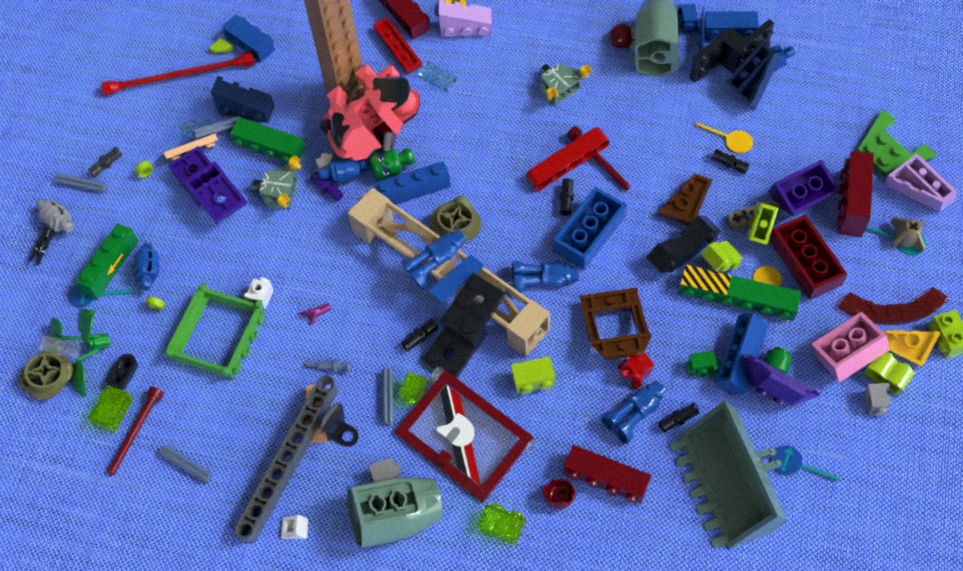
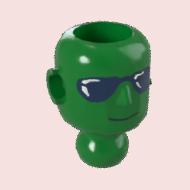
M390 148V151L379 149L369 156L373 175L378 181L400 175L403 170L402 165H412L415 162L410 148H405L400 153H397L394 148Z

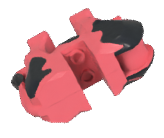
M368 64L355 72V76L363 85L364 90L357 94L349 105H346L349 96L340 86H337L326 95L330 100V108L328 113L322 117L320 129L328 136L331 148L338 157L355 161L366 159L374 149L382 147L372 131L375 127L385 121L392 131L398 135L403 125L415 118L420 106V96L417 91L410 89L408 80L400 76L392 64L383 69L378 75Z

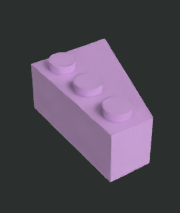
M439 0L441 37L492 35L491 8L472 4L469 7L460 5V2L456 1L452 4Z
M917 153L891 172L885 184L938 212H941L954 202L958 192Z

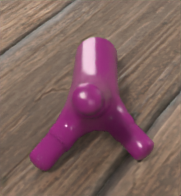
M326 303L317 308L300 312V315H311L310 325H313L319 315L331 310V308Z

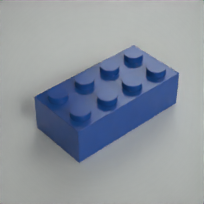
M595 186L553 239V251L585 270L625 218L627 204Z

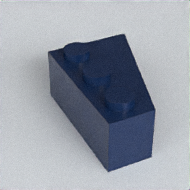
M762 41L725 83L756 109L780 56Z
M219 75L211 90L218 113L225 116H239L257 122L268 123L275 106L271 95L251 87L249 90L239 87V83L235 81L233 84L223 81V77Z

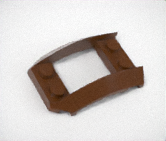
M637 287L580 296L591 345L605 360L639 356L645 353L651 338V332H649ZM630 309L636 334L600 339L594 315Z

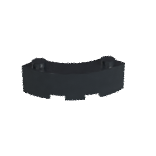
M698 215L681 231V237L675 240L671 238L665 242L658 243L646 258L661 273H672L700 253L708 244L715 242L721 230L706 216Z

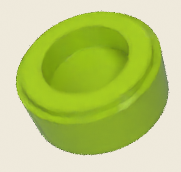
M143 161L135 167L134 171L139 178H145L153 172L154 167L149 161Z
M148 296L145 301L148 307L158 311H162L166 304L164 301L153 296Z

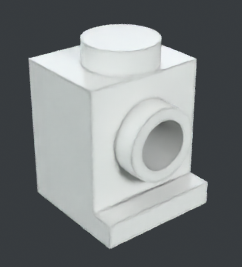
M260 277L259 280L253 278L247 293L244 294L245 300L256 303L257 300H262L261 306L265 310L274 291L270 281L263 277Z

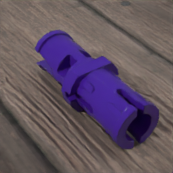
M318 172L313 173L316 178L311 175L310 181L317 185L321 192L327 193L335 201H339L343 197L344 193L335 187L331 180L320 179Z

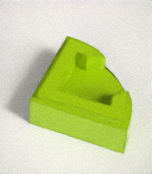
M220 38L209 47V50L214 54L229 53L234 48L226 40Z

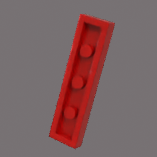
M388 17L373 24L376 33L407 74L422 67L420 59Z

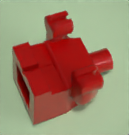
M646 353L632 356L629 359L625 358L618 365V369H621L619 375L621 378L627 376L630 381H633L631 382V386H634L633 389H637L642 386L643 377L646 378L650 375L655 364Z

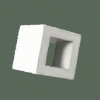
M322 153L321 157L315 160L318 169L326 167L329 169L328 163L332 162L334 157L333 154Z

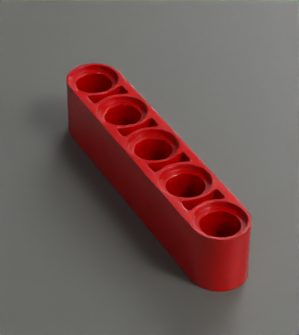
M595 127L531 168L526 173V178L536 191H540L604 150L610 141L599 127Z

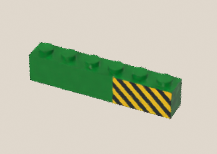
M685 265L679 294H683L686 297L701 298L706 302L721 303L724 306L738 307L744 311L760 312L765 316L772 315L783 320L794 321L798 311L801 291Z

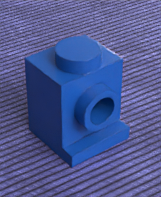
M695 4L678 5V25H681L682 32L696 31L698 17Z

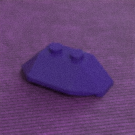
M750 354L743 355L750 385L756 387L755 391L763 396L769 394L774 397L772 401L782 406L784 404L795 405L820 396L821 393L758 358Z

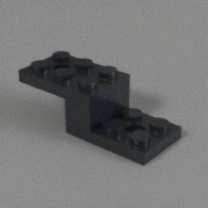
M768 19L747 38L741 36L731 27L727 28L693 57L690 79L693 82L698 81L700 78L703 79L708 71L716 68L718 64L734 73L762 41L770 46V39L774 33V22Z
M472 273L441 318L440 323L444 328L422 361L441 374L446 370L458 379L488 333L484 327L506 296V293ZM481 295L484 297L481 304L473 303L476 296ZM453 350L455 353L454 357L450 360L445 359V353Z

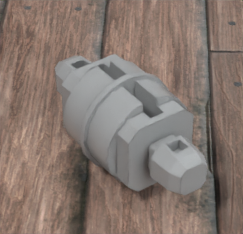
M42 199L37 201L38 216L46 226L56 232L63 230L69 233L73 231L72 215L63 205L54 200L46 201Z

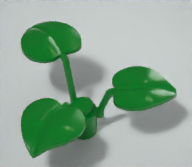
M81 309L78 312L77 324L82 337L63 336L61 322L57 318L50 319V340L54 349L61 348L62 340H83L86 343V347L92 350L77 358L75 363H72L73 374L71 383L74 389L83 396H86L87 393L85 390V368L81 360L98 353V349L108 348L110 343L107 333L91 334L96 310Z

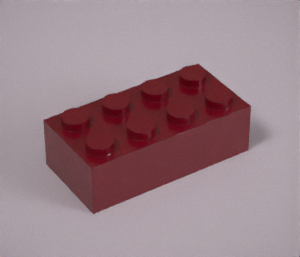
M851 151L849 157L844 160V166L840 171V179H843L842 184L840 183L839 186L841 192L838 193L841 195V199H839L837 210L840 211L836 221V226H839V234L862 237L870 220L874 154Z
M806 214L772 229L769 238L770 243L809 300L843 285L848 275Z

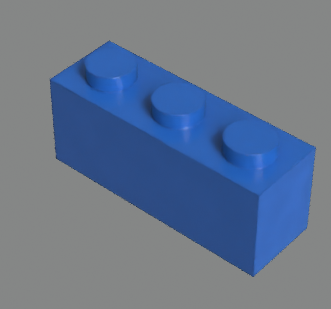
M705 12L704 39H715L729 27L744 38H747L759 28L758 12Z
M236 14L222 26L225 38L245 52H252L253 57L259 62L265 60L275 51L273 38L269 34L261 32L257 26L251 25L244 17L241 18Z

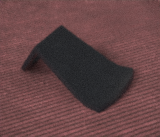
M339 402L333 404L325 412L320 423V429L335 442L346 447L353 446L359 439L358 431L345 423L342 405ZM346 431H351L354 434L353 440L349 442L344 441L342 436Z

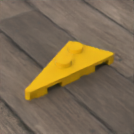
M882 331L887 336L890 352L920 367L924 365L941 333L939 331Z

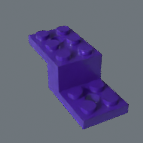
M198 146L168 165L170 171L198 207L202 206L216 224L247 204L245 198L215 161L211 163ZM192 167H197L198 171L195 173H190L189 169ZM219 196L226 197L225 201L220 203L216 199Z

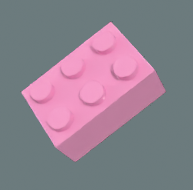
M862 311L811 343L816 359L838 382H841L890 350L886 334Z

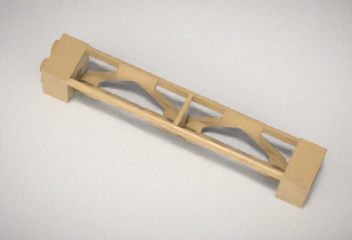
M374 188L366 192L356 205H353L348 212L354 234L368 244L378 236L408 259L420 253L396 236L397 231L419 234L427 245L432 244L433 241L440 237L393 204L390 199ZM392 211L406 220L407 223L391 222L393 220ZM458 250L452 259L445 261L429 274L440 281L457 266V257L463 261L468 256ZM427 259L426 261H424V262L420 265V267L423 266L424 264H426V263H427L428 261H430V260ZM483 267L476 274L477 276L500 290L508 292L526 305L520 312L506 295L502 301L507 306L509 315H506L497 308L491 318L507 329L508 345L524 357H527L550 331V312ZM463 286L456 291L457 294L461 291ZM478 295L474 298L473 303L481 304L484 298Z

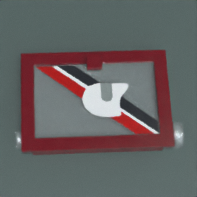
M438 367L428 380L432 386L395 430V433L484 503L524 451L529 453L535 446L533 442L534 436L448 371Z

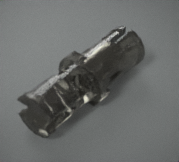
M113 147L107 154L101 155L99 161L87 170L96 178L105 168L109 169L111 164L123 154L117 147Z

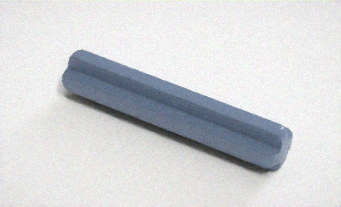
M236 116L192 130L193 136L199 139L233 129L240 117Z
M61 173L55 175V182L97 192L106 191L107 184Z
M390 368L382 370V422L384 425H392L394 423L393 370Z
M167 445L162 446L159 450V454L163 458L202 482L207 483L211 479L212 474Z

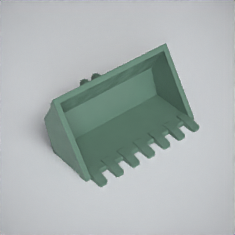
M722 401L680 434V440L670 444L672 451L684 448L687 455L677 459L678 466L682 467L691 464L694 471L684 474L685 482L688 483L698 479L701 487L690 491L691 497L695 499L705 495L708 503L697 507L699 515L712 512L715 519L704 524L706 531L717 528L721 531L722 536L711 541L714 548L727 545L728 549L734 548L739 544L773 533L788 520L766 472L782 466V462L780 459L763 464L761 461L774 456L777 453L776 450L771 448L757 453L737 409L729 405L727 401Z

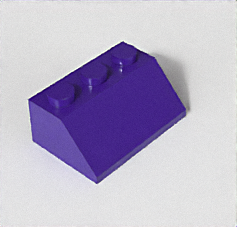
M820 160L775 182L768 192L773 200L779 203L782 210L793 216L840 193L841 190L823 161Z

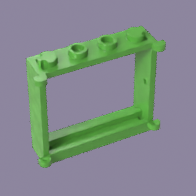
M202 282L198 286L165 353L172 361L233 380L235 375L241 370V363L249 353L251 342L257 337L259 325L263 324L265 320V313L261 306L263 301L257 300L256 303L210 290L206 288L207 284ZM209 300L253 314L227 367L182 353Z

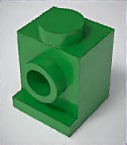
M714 351L690 354L689 360L686 361L687 373L697 377H705L708 374H711V378L716 377L718 368Z

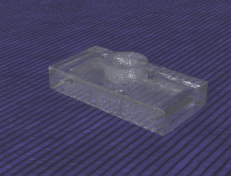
M45 335L42 336L38 345V350L51 352L56 356L78 358L82 348V344Z

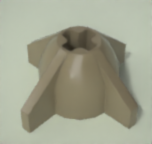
M898 217L892 218L890 223L896 230L894 233L895 240L891 247L894 248L898 244L904 247L914 246L922 253L926 248L922 239V228L926 222L912 219L906 220Z

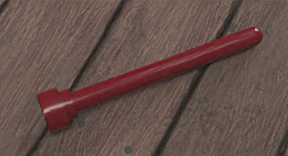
M577 126L572 127L567 133V137L572 142L583 135ZM599 153L593 156L599 165L624 190L630 189V184Z
M150 386L146 393L147 401L107 471L109 475L116 473L154 403L161 401L164 392L158 388Z

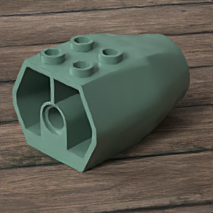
M645 0L636 15L635 28L631 29L632 39H635V41H631L632 52H635V54H632V64H636V72L661 77L679 70L677 6H675L672 0Z
M393 477L347 486V508L357 547L361 549L410 538L442 520L443 507L441 495L434 479Z

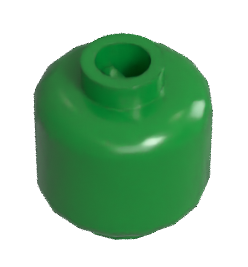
M774 347L767 350L763 362L787 374L792 358L789 355V351L780 347Z

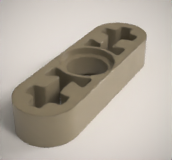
M776 201L763 202L779 208L776 215L777 218L781 209L779 203ZM756 205L730 213L727 222L728 226L733 230L749 227L752 219L749 213L754 212ZM736 218V220H740V223H737V221H733V219Z

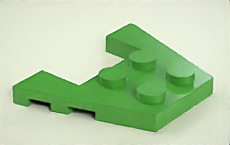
M884 109L879 114L857 151L874 154L873 168L881 175L887 176L916 153L925 161L935 159L937 153L926 144L910 153L887 134L885 130L892 126L896 119Z

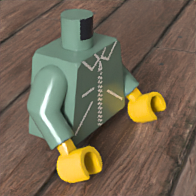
M544 64L540 68L542 73L539 85L541 97L552 101L556 106L581 89V77L586 79L588 77L587 74L592 73L590 66L584 65L580 69H575L563 64H557L551 68L548 64Z
M292 156L289 163L281 168L266 171L263 181L253 180L252 190L260 191L262 201L272 210L279 208L290 210L298 183L294 170L301 168V165L298 164L301 162V159L297 156Z

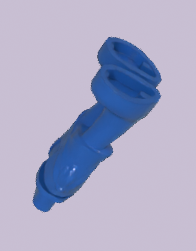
M456 229L453 233L448 232L432 244L425 246V251L400 263L423 290L427 286V275L445 261L452 259L461 248V244L467 239L459 229ZM433 256V259H431L426 264L418 268V266H420L424 261Z
M512 261L513 288L522 293L526 286L559 287L570 284L571 281H579L578 267H569V265L560 263L547 264L541 262L540 265L523 264L520 261ZM524 274H542L541 276H523Z
M655 380L652 384H647L637 390L617 410L604 413L600 417L601 422L609 430L616 428L615 433L619 440L628 444L633 438V428L639 421L659 407V403L663 399L662 395L667 392V389ZM632 409L635 410V413H634V414H632L628 419H626L624 422H622L621 424H619V422H620Z

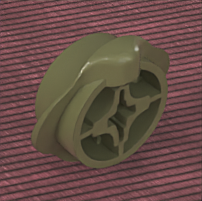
M457 196L437 207L432 212L430 225L432 230L440 237L448 232L453 233L456 229H459L467 240L465 242L478 235L481 229V219L465 196Z
M53 349L44 350L27 362L20 374V385L23 390L38 400L50 399L64 389L72 377L73 365L68 358L61 355L58 351ZM50 364H56L61 368L50 366ZM32 381L41 382L43 385H36Z

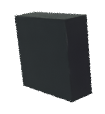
M380 130L378 140L382 147L379 149L390 151L392 133Z

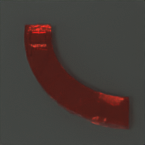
M932 287L927 293L913 302L907 304H887L885 306L874 304V302L865 300L850 292L839 304L838 308L851 316H855L862 311L876 324L900 325L916 322L932 315L943 307L949 300V297Z

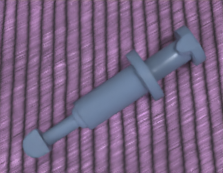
M338 360L319 363L307 361L305 363L306 367L333 370L334 373H338V370L350 372L351 369L350 362L339 364Z

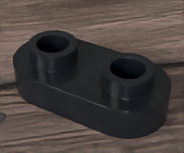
M123 354L116 361L107 377V384L111 390L119 392L124 390L129 384L138 367V362L133 355Z

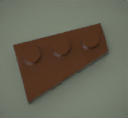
M694 174L681 187L680 191L675 196H672L668 203L658 211V216L688 226L698 216L712 179Z

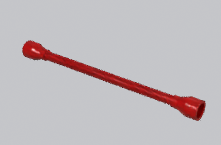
M248 52L232 60L197 66V68L182 69L127 82L105 81L101 82L103 94L107 96L115 94L124 88L134 87V85L138 86L169 78L193 75V73L197 74L204 71L217 70V68L232 67V65L235 67L254 66L255 62L252 52Z

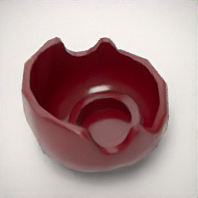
M626 23L615 25L609 34L611 44L617 48H628L631 45V41H635V39H632V26Z
M552 479L547 486H543L544 500L549 507L555 510H563L569 507L575 500V488L570 481Z

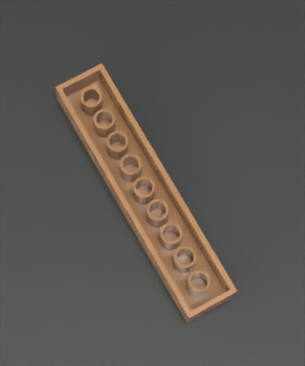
M304 0L326 92L328 94L334 88L340 86L349 96L346 105H349L351 100L364 90L363 85L355 76V72L362 68L363 64L350 0Z

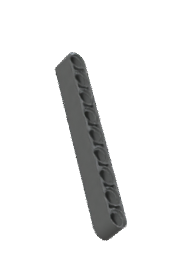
M324 375L317 380L235 527V534L243 542L253 543L259 537L319 428L325 412L333 403L338 393V386L331 376ZM331 384L330 389L323 390L326 385ZM321 401V405L315 408V403ZM312 419L309 425H304L306 420ZM297 437H302L299 443H294ZM291 454L292 458L285 462V457ZM281 472V477L274 480L275 475ZM267 491H272L270 497L264 498V494ZM261 509V514L254 517V512ZM251 528L250 533L247 536H243L244 530Z

